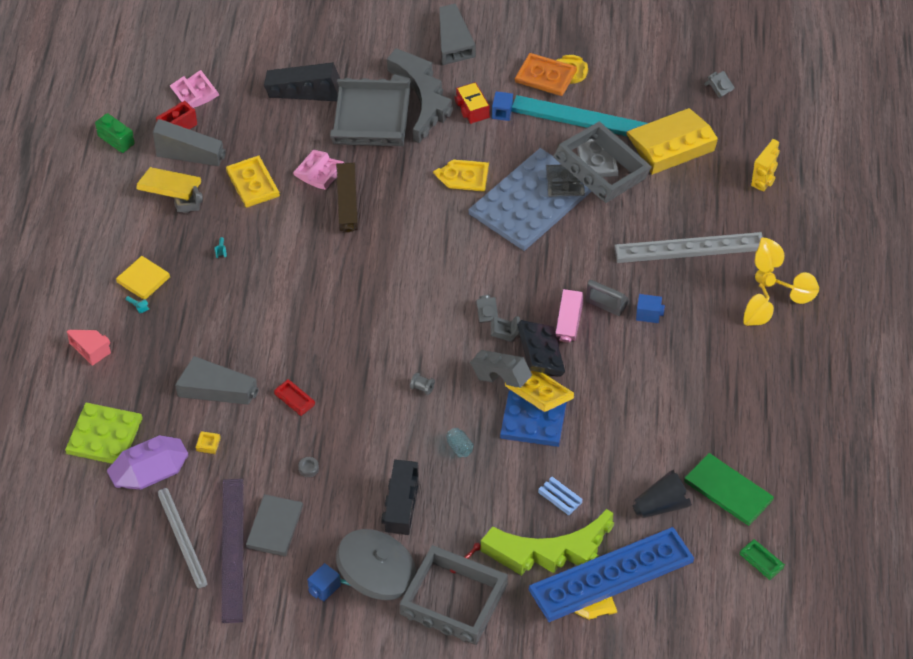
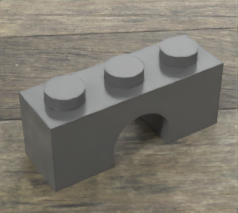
M481 350L470 362L478 379L482 381L494 382L500 375L506 385L521 388L532 376L524 357Z

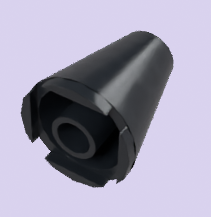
M673 469L634 500L635 504L632 507L637 516L641 515L642 518L685 509L692 504L690 498H685L687 491L680 477Z

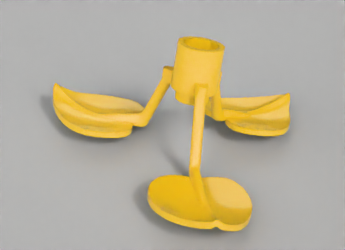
M761 237L754 259L755 266L759 269L755 274V279L760 283L759 287L762 288L765 297L762 294H756L749 300L743 317V324L746 326L765 324L773 315L774 307L772 303L768 302L769 295L765 286L770 287L778 283L792 288L790 298L799 304L810 302L819 292L816 278L807 272L798 274L793 280V285L776 279L772 272L774 267L782 265L784 251L775 241Z

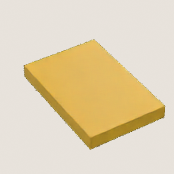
M260 156L226 166V172L246 208L280 196Z
M150 167L137 183V189L189 200L193 194V186L198 188L201 184V177Z
M531 371L532 376L521 388L508 386L505 383V387L544 412L574 399V392L541 372Z

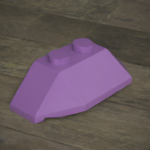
M159 435L123 451L109 467L107 473L116 488L124 487L141 490L178 474L189 455L180 439Z

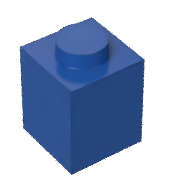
M495 92L492 105V119L510 121L513 93Z
M639 294L636 320L659 323V318L664 316L665 305L661 304L662 297Z
M325 563L307 579L309 593L315 598H320L323 602L341 586L340 574Z

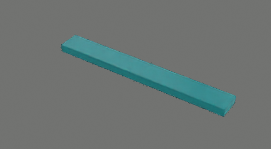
M516 95L512 105V112L586 128L600 121L612 133L628 136L626 133L629 130L648 124L646 122Z

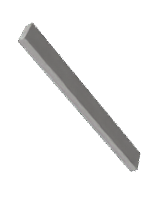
M762 232L617 244L614 249L617 263L757 251L760 239L763 236Z

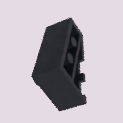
M394 459L392 476L389 479L388 485L389 495H386L385 507L387 508L386 512L382 514L381 521L382 524H385V532L410 534L419 488L418 462Z

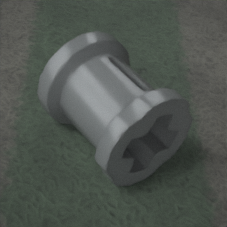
M416 372L411 379L410 389L416 388L429 395L434 388L435 379L425 378Z

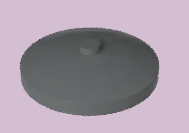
M371 529L352 531L342 539L336 551V563L343 578L354 589L371 598L393 600L404 596L416 575V566L408 550L399 541L380 531Z

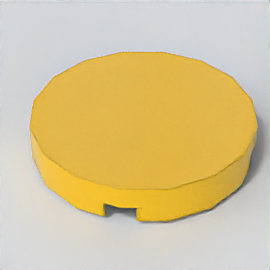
M565 55L561 59L558 58L556 60L577 66V71L570 84L581 82L586 78L588 64L580 56Z

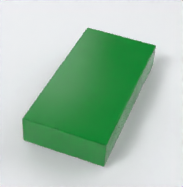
M755 539L740 550L739 555L769 580L784 569L785 564Z

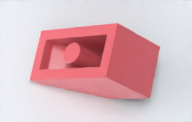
M97 330L67 331L69 343L92 366L111 353L109 339L105 335L102 336Z

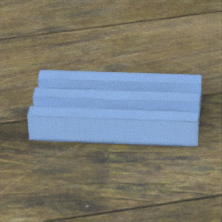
M553 477L549 479V482L546 481L544 486H541L538 490L539 494L567 515H570L582 504V498ZM547 490H550L552 493H554L557 496V498ZM562 501L566 502V503H567L568 505H570L571 507L569 508V507H568L567 505H565Z

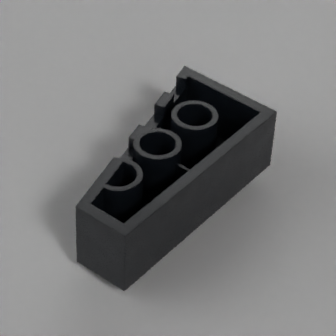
M334 62L267 70L264 87L269 98L337 102L339 92L337 80L340 77Z

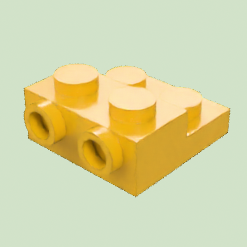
M772 139L754 163L751 186L763 192L768 186H772L775 181L774 172L778 165L776 160L780 153V150H778L779 141Z

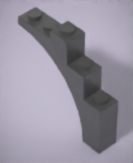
M395 48L387 58V71L409 78V86L415 91L420 100L422 110L413 128V141L420 143L423 138L428 136L432 126H435L438 121L444 123L447 117L452 115V99L442 96V81L432 77V62Z

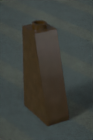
M355 162L336 163L339 230L350 233L358 230Z

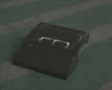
M546 165L548 197L585 196L584 184L563 165Z

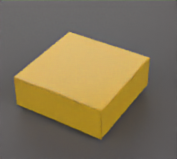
M201 431L195 447L196 451L216 454L220 434Z

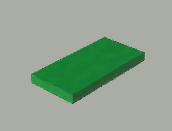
M710 453L684 479V482L748 526L774 499V496Z

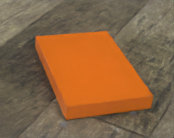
M529 53L515 77V82L563 96L577 71V66Z

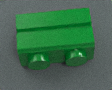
M106 113L95 122L97 136L121 153H124L135 144L133 130L126 127V125L109 113Z

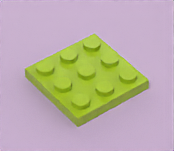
M85 403L65 449L66 454L113 464L123 451L131 447L142 421V414Z

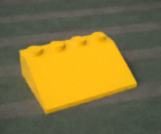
M690 108L629 130L626 133L640 157L652 166L650 169L652 175L715 151L718 140L710 125Z

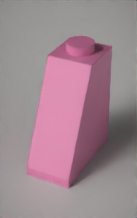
M563 289L556 329V337L560 338L559 340L562 342L576 341L583 307L582 292Z

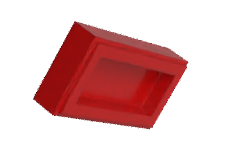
M289 379L274 390V394L300 416L315 406V401Z

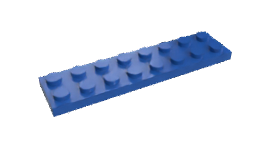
M674 527L529 585V592L547 621L551 622L693 563L694 557Z

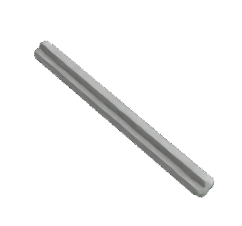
M167 488L158 491V496L197 588L206 587V577Z

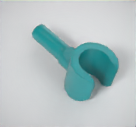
M220 237L219 245L214 247L216 258L220 255L227 257L224 238Z
M129 296L126 297L128 302L136 306L140 314L149 310L148 302L145 299L138 302Z

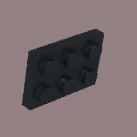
M521 320L517 325L530 371L562 376L565 373V368L554 326Z

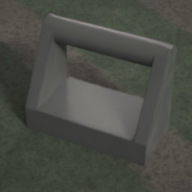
M591 279L588 281L586 302L620 316L628 305V297Z

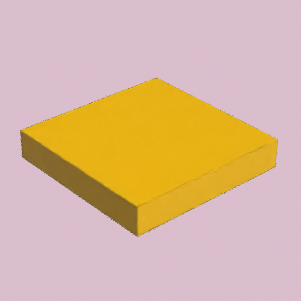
M141 256L120 274L116 280L118 284L141 299L146 300L170 278V274Z

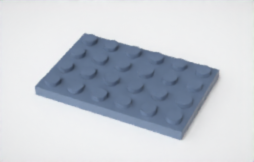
M539 148L469 208V214L525 251L592 191L553 158L551 154Z

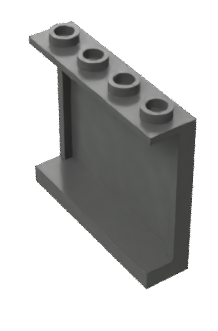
M338 79L339 92L334 130H331L330 134L333 144L404 146L410 95L408 81L402 79Z

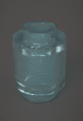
M454 428L447 433V443L458 457H467L472 453L474 444L463 430Z

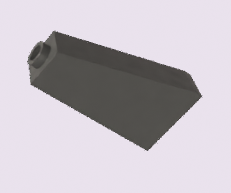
M456 3L439 7L442 65L476 57V45Z
M157 120L153 130L157 157L219 166L221 160H224L226 150L223 149L222 141L164 120Z
M193 356L175 384L177 396L181 398L249 405L252 398H256L259 390L256 378Z

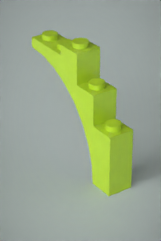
M606 509L595 521L585 528L555 538H525L506 533L492 526L481 540V552L521 576L526 570L529 571L532 568L534 562L555 573L558 567H563L566 560L578 566L599 557L597 554L598 546L601 544L604 534L606 532L609 533L614 526L613 512Z

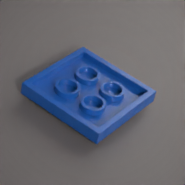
M509 389L500 439L559 447L567 402L544 412Z

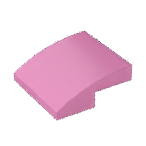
M201 70L188 79L183 76L170 85L180 101L183 102L185 100L193 108L219 96L217 90Z
M313 150L293 174L312 186L326 190L337 177L336 163H344V161L331 159L328 153Z

